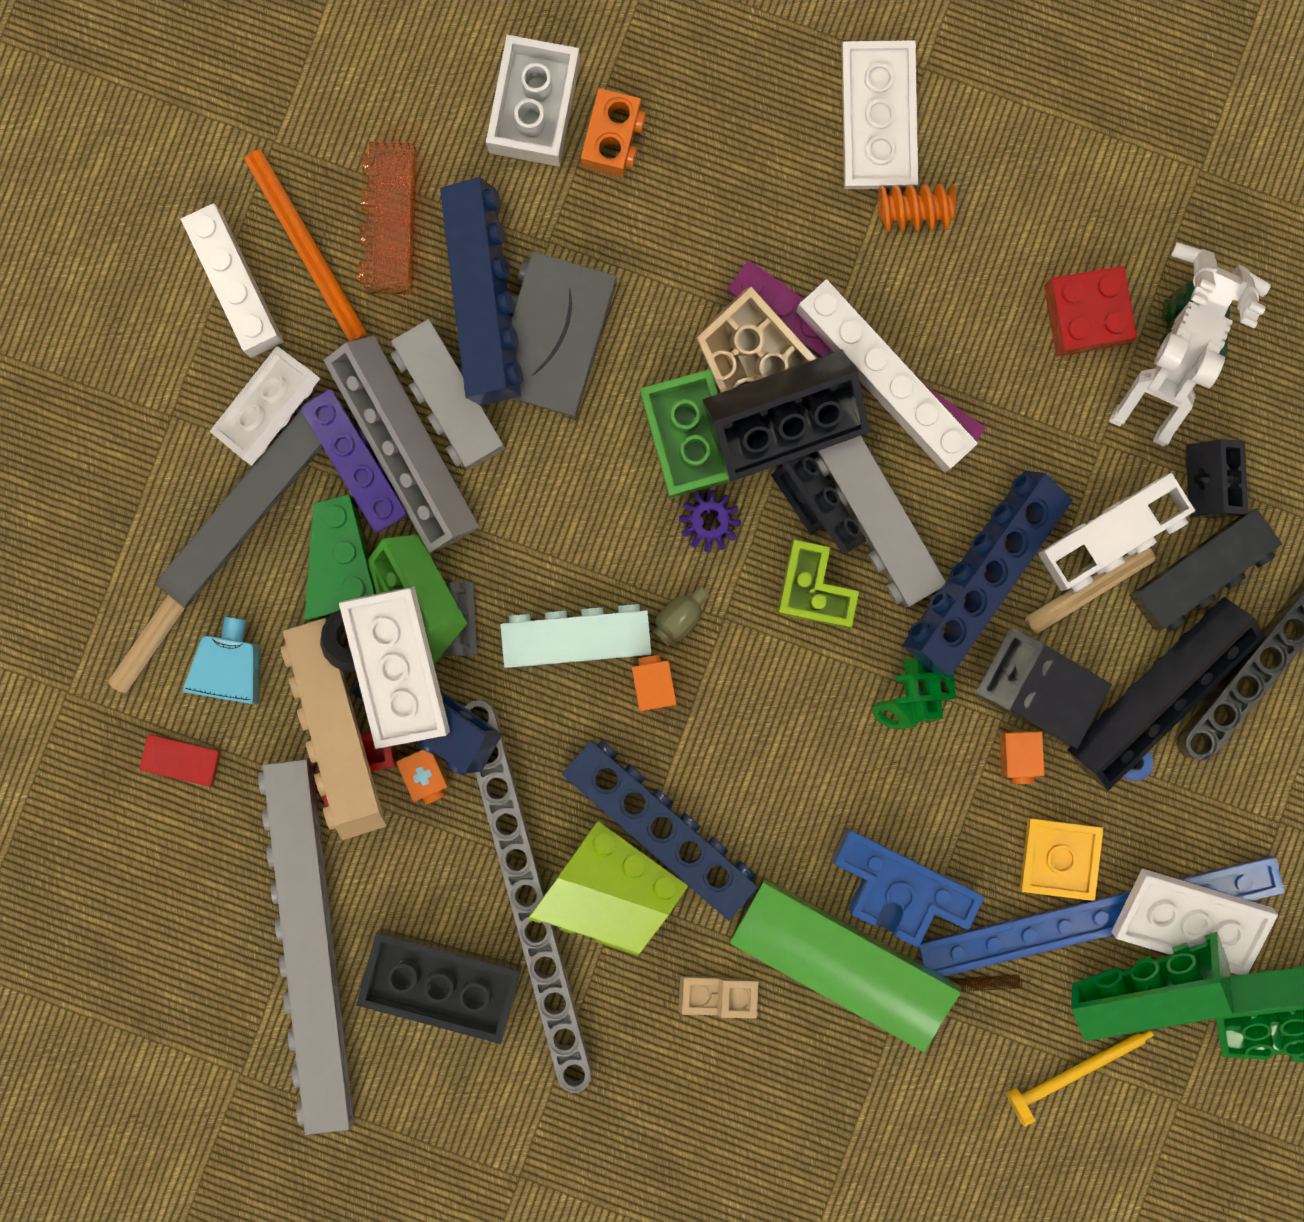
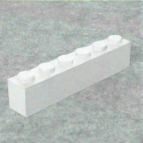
M827 279L799 304L796 312L834 353L840 350L844 351L857 370L859 381L944 473L950 470L978 444Z

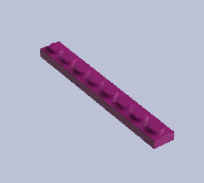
M748 260L727 289V292L736 298L744 289L752 287L808 350L820 358L834 353L796 312L799 304L804 299ZM859 381L860 387H862L870 393V391ZM926 386L973 439L977 441L986 428Z

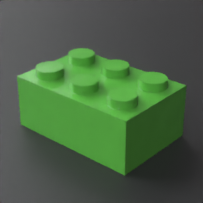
M710 369L640 388L642 404L669 499L730 482L711 433L702 399L718 394Z

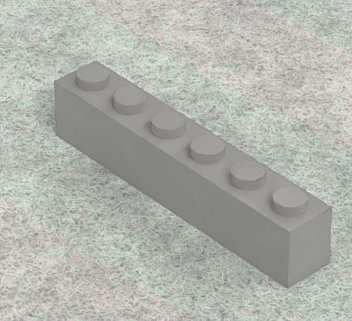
M375 336L346 342L323 361L428 552L431 553L454 544L479 528Z
M858 436L814 452L817 456L814 460L819 465L820 471L824 477H829L841 502L848 509L852 518L859 524L861 532L866 537V542L872 551L867 554L870 562L878 573L884 571L890 583L886 585V589L896 604L902 602L904 608L942 588L946 581L862 437Z

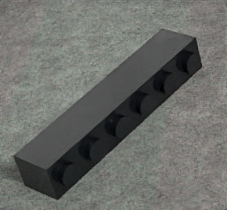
M1223 597L1214 606L1209 608L1204 616L1189 631L1185 632L1174 646L1162 657L1158 658L1137 682L1130 685L1127 691L1101 714L1100 718L1088 729L1078 749L1071 746L1067 749L1078 766L1109 791L1265 638L1256 619L1226 597Z

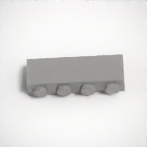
M429 319L391 341L396 351L391 353L394 362L401 373L408 370L415 381L409 387L420 404L424 401L428 403L433 413L427 417L436 433L440 435L445 432L451 442V445L446 447V450L456 466L463 463L469 471L506 449L481 406L465 397L463 376Z

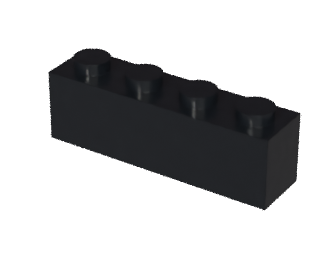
M1257 508L1248 510L1247 515L1238 516L1129 596L1154 630L1166 628L1170 632L1187 620L1184 614L1194 607L1199 611L1216 600L1214 593L1220 588L1226 586L1227 589H1230L1246 578L1243 572L1255 564L1259 568L1271 561L1276 556L1273 550L1282 545V543Z

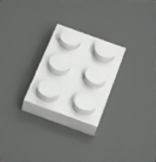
M276 346L209 432L252 466L258 457L265 453L269 443L280 429L287 425L291 415L302 401L312 393L314 386L320 378Z

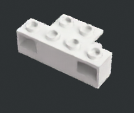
M1170 473L1102 511L1103 514L1088 521L1087 525L1083 523L1066 533L1060 540L1040 551L1038 555L1059 589L1063 591L1072 588L1075 593L1094 581L1091 575L1095 572L1098 575L1104 572L1108 573L1125 563L1126 561L1122 556L1126 553L1129 556L1136 552L1138 554L1156 544L1157 541L1154 536L1165 529L1171 534L1187 525L1189 522L1186 517L1195 512V509L1173 474ZM1169 493L1180 511L1159 524L1148 505ZM1085 545L1094 562L1082 568L1083 571L1066 580L1056 561L1080 546Z

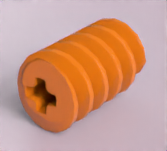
M927 184L921 185L918 194L913 185H907L903 195L898 185L891 187L889 195H887L883 185L879 186L878 215L880 222L884 224L886 232H890L894 221L898 222L900 231H905L908 221H912L915 231H919L922 221L926 220L929 230L934 231L937 220H941L944 230H949L951 221L954 220L956 205L954 184H950L947 194L942 184H936L932 194Z

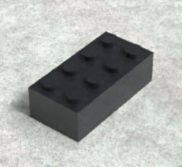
M381 928L374 937L356 1006L501 1044L523 965Z

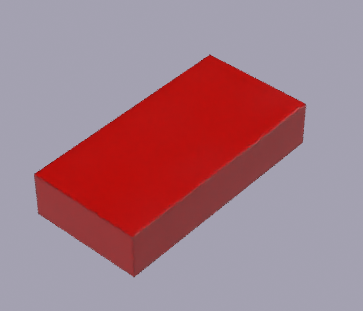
M148 734L139 770L212 787L221 750Z

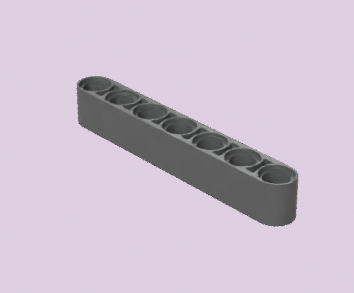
M318 391L309 401L313 400L322 393ZM301 410L157 580L156 586L183 608L188 607L323 448Z

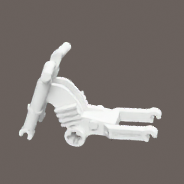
M1178 242L1171 256L1193 263V283L1195 289L1191 300L1194 302L1189 301L1175 319L1172 331L1166 336L1154 361V364L1157 365L1156 368L1140 372L1120 404H1117L1109 419L1110 423L1119 427L1121 424L1123 425L1145 392L1175 405L1157 430L1153 439L1154 443L1163 447L1169 444L1173 434L1192 409L1195 399L1193 387L1199 384L1210 389L1222 370L1225 357L1220 355L1219 352L1224 347V341L1227 339V334L1233 322L1224 316L1232 300L1238 301L1237 309L1240 312V323L1255 328L1259 315H1262L1266 306L1258 303L1259 296L1264 297L1271 286L1268 282L1249 272L1247 268L1240 264L1233 273L1217 267V261L1213 252L1204 249L1200 250Z

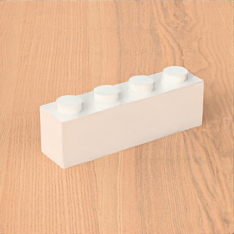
M213 203L181 218L242 350L252 358L284 343L223 212Z

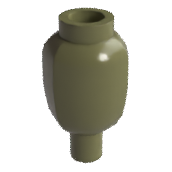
M699 586L691 596L676 597L658 614L655 622L657 627L652 632L667 646L673 641L679 642L683 640L700 620V606L710 595Z

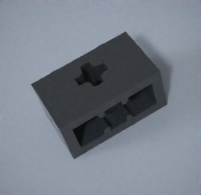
M1217 439L1187 444L1188 500L1195 509V512L1191 513L1189 518L1216 519L1247 515L1248 496L1245 441Z

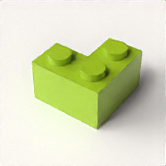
M793 540L790 546L776 614L847 629L852 628L859 591L823 584L830 547Z

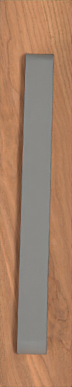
M478 700L472 701L465 706L469 711L476 706L484 707L489 714L488 724L502 733L496 710L489 702ZM502 735L496 745L498 748L497 759L494 762H487L481 772L475 773L556 1076L560 1086L565 1091L577 1093L584 1090L589 1084L592 1072L591 1063L554 925L542 922L546 927V935L541 939L531 938L526 931L527 924L531 922L528 918L545 895ZM499 777L506 781L508 792L504 797L497 798L490 794L488 785L491 779ZM509 813L516 817L518 823L516 831L512 833L503 832L498 826L499 816ZM513 849L522 850L527 856V864L522 868L512 867L507 860L508 852ZM522 885L532 886L537 893L536 900L529 904L521 902L517 897V889ZM547 956L553 959L556 964V970L551 974L540 973L536 967V961L539 958ZM555 992L561 994L565 998L566 1005L559 1010L549 1008L545 1002L548 994ZM560 1029H569L574 1033L575 1041L570 1045H561L557 1042L555 1033ZM579 1065L583 1068L585 1076L578 1081L568 1079L564 1072L568 1066Z

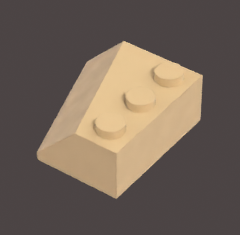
M752 287L744 289L696 337L720 393L816 359Z

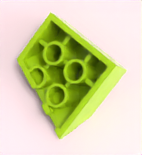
M597 821L531 913L528 920L537 923L542 921L560 927L559 930L571 934L575 932L593 938L598 943L638 956L669 916L688 886Z

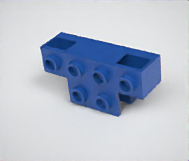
M846 828L830 860L833 864L862 878L847 909L851 915L874 926L877 924L893 932L896 937L918 948L935 914L969 930L984 899V896L848 828Z

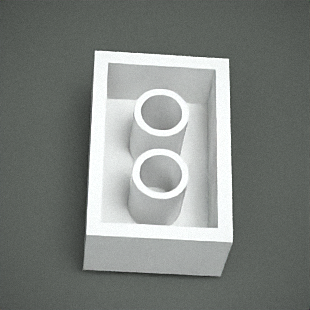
M512 35L506 36L486 138V145L490 154L560 167L580 66L579 48Z

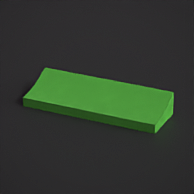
M767 878L764 879L730 942L731 945L924 1053L961 994L960 985Z

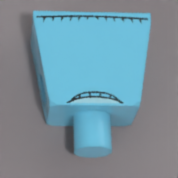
M224 617L221 638L203 635L184 684L183 692L248 704H259L260 645L243 642L246 620Z

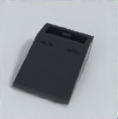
M1011 628L976 693L982 701L1078 749L1112 684L1045 644Z

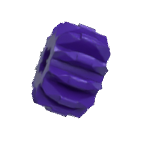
M709 490L708 502H704L699 492L695 493L694 498L698 504L697 508L690 502L683 504L684 509L693 515L679 516L680 523L691 524V527L681 531V535L688 537L693 533L696 534V537L690 544L693 548L698 546L701 539L706 540L704 551L707 553L712 548L711 540H715L717 547L723 550L726 546L721 537L722 535L732 541L736 539L737 535L727 529L728 526H741V520L729 519L728 517L738 512V506L734 505L725 510L724 506L728 502L729 496L724 494L720 502L716 503L714 502L715 490ZM710 512H713L717 515L716 523L720 526L715 530L712 526L710 531L705 530L702 527L704 521L700 516L703 513L709 516Z

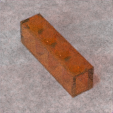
M369 141V153H363L362 172L363 175H368L367 189L361 190L362 211H367L366 225L360 226V246L365 247V261H359L358 279L359 283H364V288L369 294L412 295L417 151L413 143Z

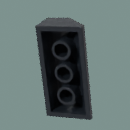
M843 350L702 399L711 433L730 482L870 433L858 373Z

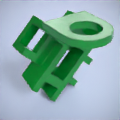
M903 659L905 675L896 676L897 682H904L906 697L877 702L872 710L875 719L882 725L892 729L912 728L922 721L931 723L943 719L941 701L957 699L954 673L951 677L930 672L916 659ZM940 679H945L947 694H942ZM919 680H921L923 695H921ZM881 710L890 711L898 720L888 719L882 714Z

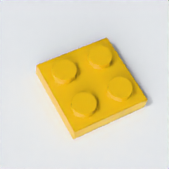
M1028 818L1019 891L1095 901L1103 827Z

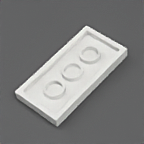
M915 41L842 42L844 189H879L880 185H883L885 189H891L893 185H898L899 188L913 185L914 188H917L918 147Z
M415 586L340 602L339 606L375 749L446 736L450 733Z
M1142 869L1111 932L1118 940L1169 955L1174 953L1172 947L1186 942L1189 947L1206 942L1204 936L1218 932L1229 962L1230 972L1243 975L1249 973L1278 914L1269 906Z

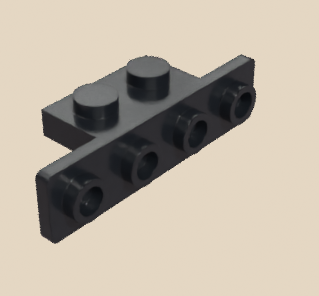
M810 454L783 463L779 469L771 474V477L810 535L825 527L844 555L866 542V537L861 532L859 524L851 517L841 502L838 493L830 486L820 471L819 465Z

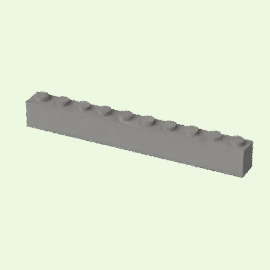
M310 759L262 765L263 772L258 773V785L260 793L266 794L267 809L262 811V820L265 831H270L271 845H268L266 850L268 866L274 867L276 882H271V897L273 904H278L280 918L275 920V933L277 940L283 941L284 955L279 957V968L281 977H287L288 992H284L283 1002L285 1013L291 1014L292 1028L288 1029V1045L290 1051H295L297 1065L292 1066V1080L294 1088L300 1089L301 1102L296 1104L297 1121L299 1125L304 1124L305 1135L349 1130L354 1123L313 763Z

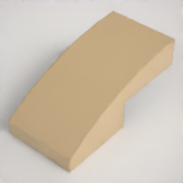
M680 976L678 1012L682 1015H718L721 1018H757L759 981L723 977Z

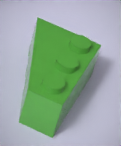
M419 534L383 538L367 560L376 594L415 586L433 664H435L467 625V622Z

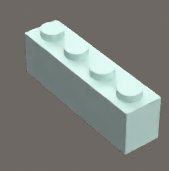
M640 604L618 606V613L604 614L603 608L581 609L582 616L567 618V611L545 613V620L531 621L530 614L508 616L509 623L500 624L504 668L651 655L648 611H640Z

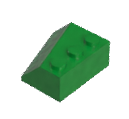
M1304 965L1276 971L1262 970L1251 974H1230L1233 1015L1216 1019L1222 1057L1267 1060L1275 1054L1290 1056L1291 1062L1304 1063Z

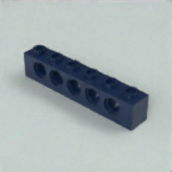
M1024 471L1013 481L1011 490L1003 502L992 511L991 519L982 532L973 538L970 549L963 559L952 568L950 577L942 589L931 598L929 607L921 619L910 628L908 637L902 644V647L930 672L951 677L1073 499L1046 473Z
M591 740L562 775L729 921L758 888L757 884L753 881L756 874L743 862L739 861L735 866L727 859L725 855L729 850L713 836L709 841L703 838L697 832L701 826L684 812L679 817L669 807L673 804V801L658 788L653 793L642 784L646 778L632 765L629 764L626 768H623L615 761L614 758L618 753L607 743L601 740L596 744ZM603 768L614 770L618 778L616 785L608 789L602 788L596 780L599 770ZM632 792L641 794L645 799L644 808L636 813L628 811L624 806V798ZM666 817L671 820L673 829L670 834L660 837L653 833L651 825L656 818ZM687 841L696 842L700 846L699 856L692 861L683 859L679 854L680 846ZM717 865L723 866L728 871L726 881L719 885L712 884L707 879L709 869Z

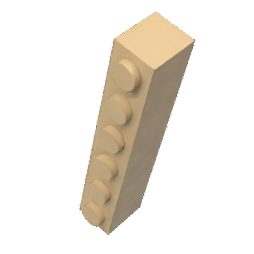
M323 618L283 631L286 645L281 646L280 649L286 667L292 666L294 676L288 678L295 699L300 698L303 708L297 710V714L303 731L309 730L311 740L305 743L311 762H317L320 773L315 774L314 778L320 796L326 795L329 806L323 808L329 830L336 828L341 839L345 840L386 827L344 673L329 663L324 657L320 646L321 631L326 622V619Z

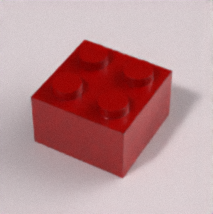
M1124 266L1053 277L1044 285L1056 357L1128 345L1137 338Z

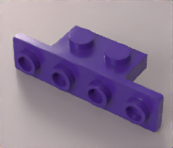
M327 390L301 406V412L373 530L379 533L404 518L407 512L393 491V486L371 450V446L360 427L358 428L349 419L334 392Z

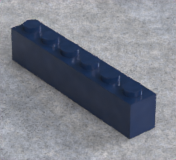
M481 177L441 187L440 193L465 397L480 406L520 397V384L523 382V373L516 358L515 348L518 347L519 341L516 330L512 327L511 313L514 312V303L507 288L506 278H509L510 271L507 260L503 256L502 244L505 242V233L498 217V209L501 207L499 193L495 187H492Z

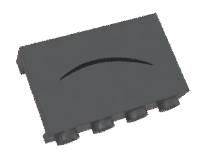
M532 251L530 260L523 259L519 270L518 281L523 282L519 295H512L514 312L511 313L512 327L516 330L519 341L518 347L515 348L516 358L523 373V382L520 384L521 396L512 399L560 413L562 417L576 421L617 285V276Z

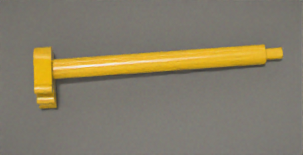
M1148 1030L1142 1034L1138 1032L1023 1094L1017 1088L1006 1092L1019 1122L1024 1127L1035 1122L1036 1120L1028 1105L1144 1045L1145 1040L1154 1036L1152 1031Z

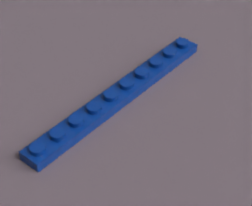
M1268 856L1178 878L1182 881L1249 901L1285 893L1275 856ZM1131 890L1097 898L1095 901L1089 900L922 941L918 948L922 965L944 977L1113 935L1111 931Z

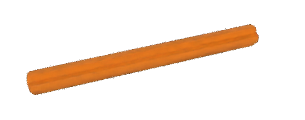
M260 149L250 152L244 157L246 164L349 341L362 339L367 335L365 328L264 153Z

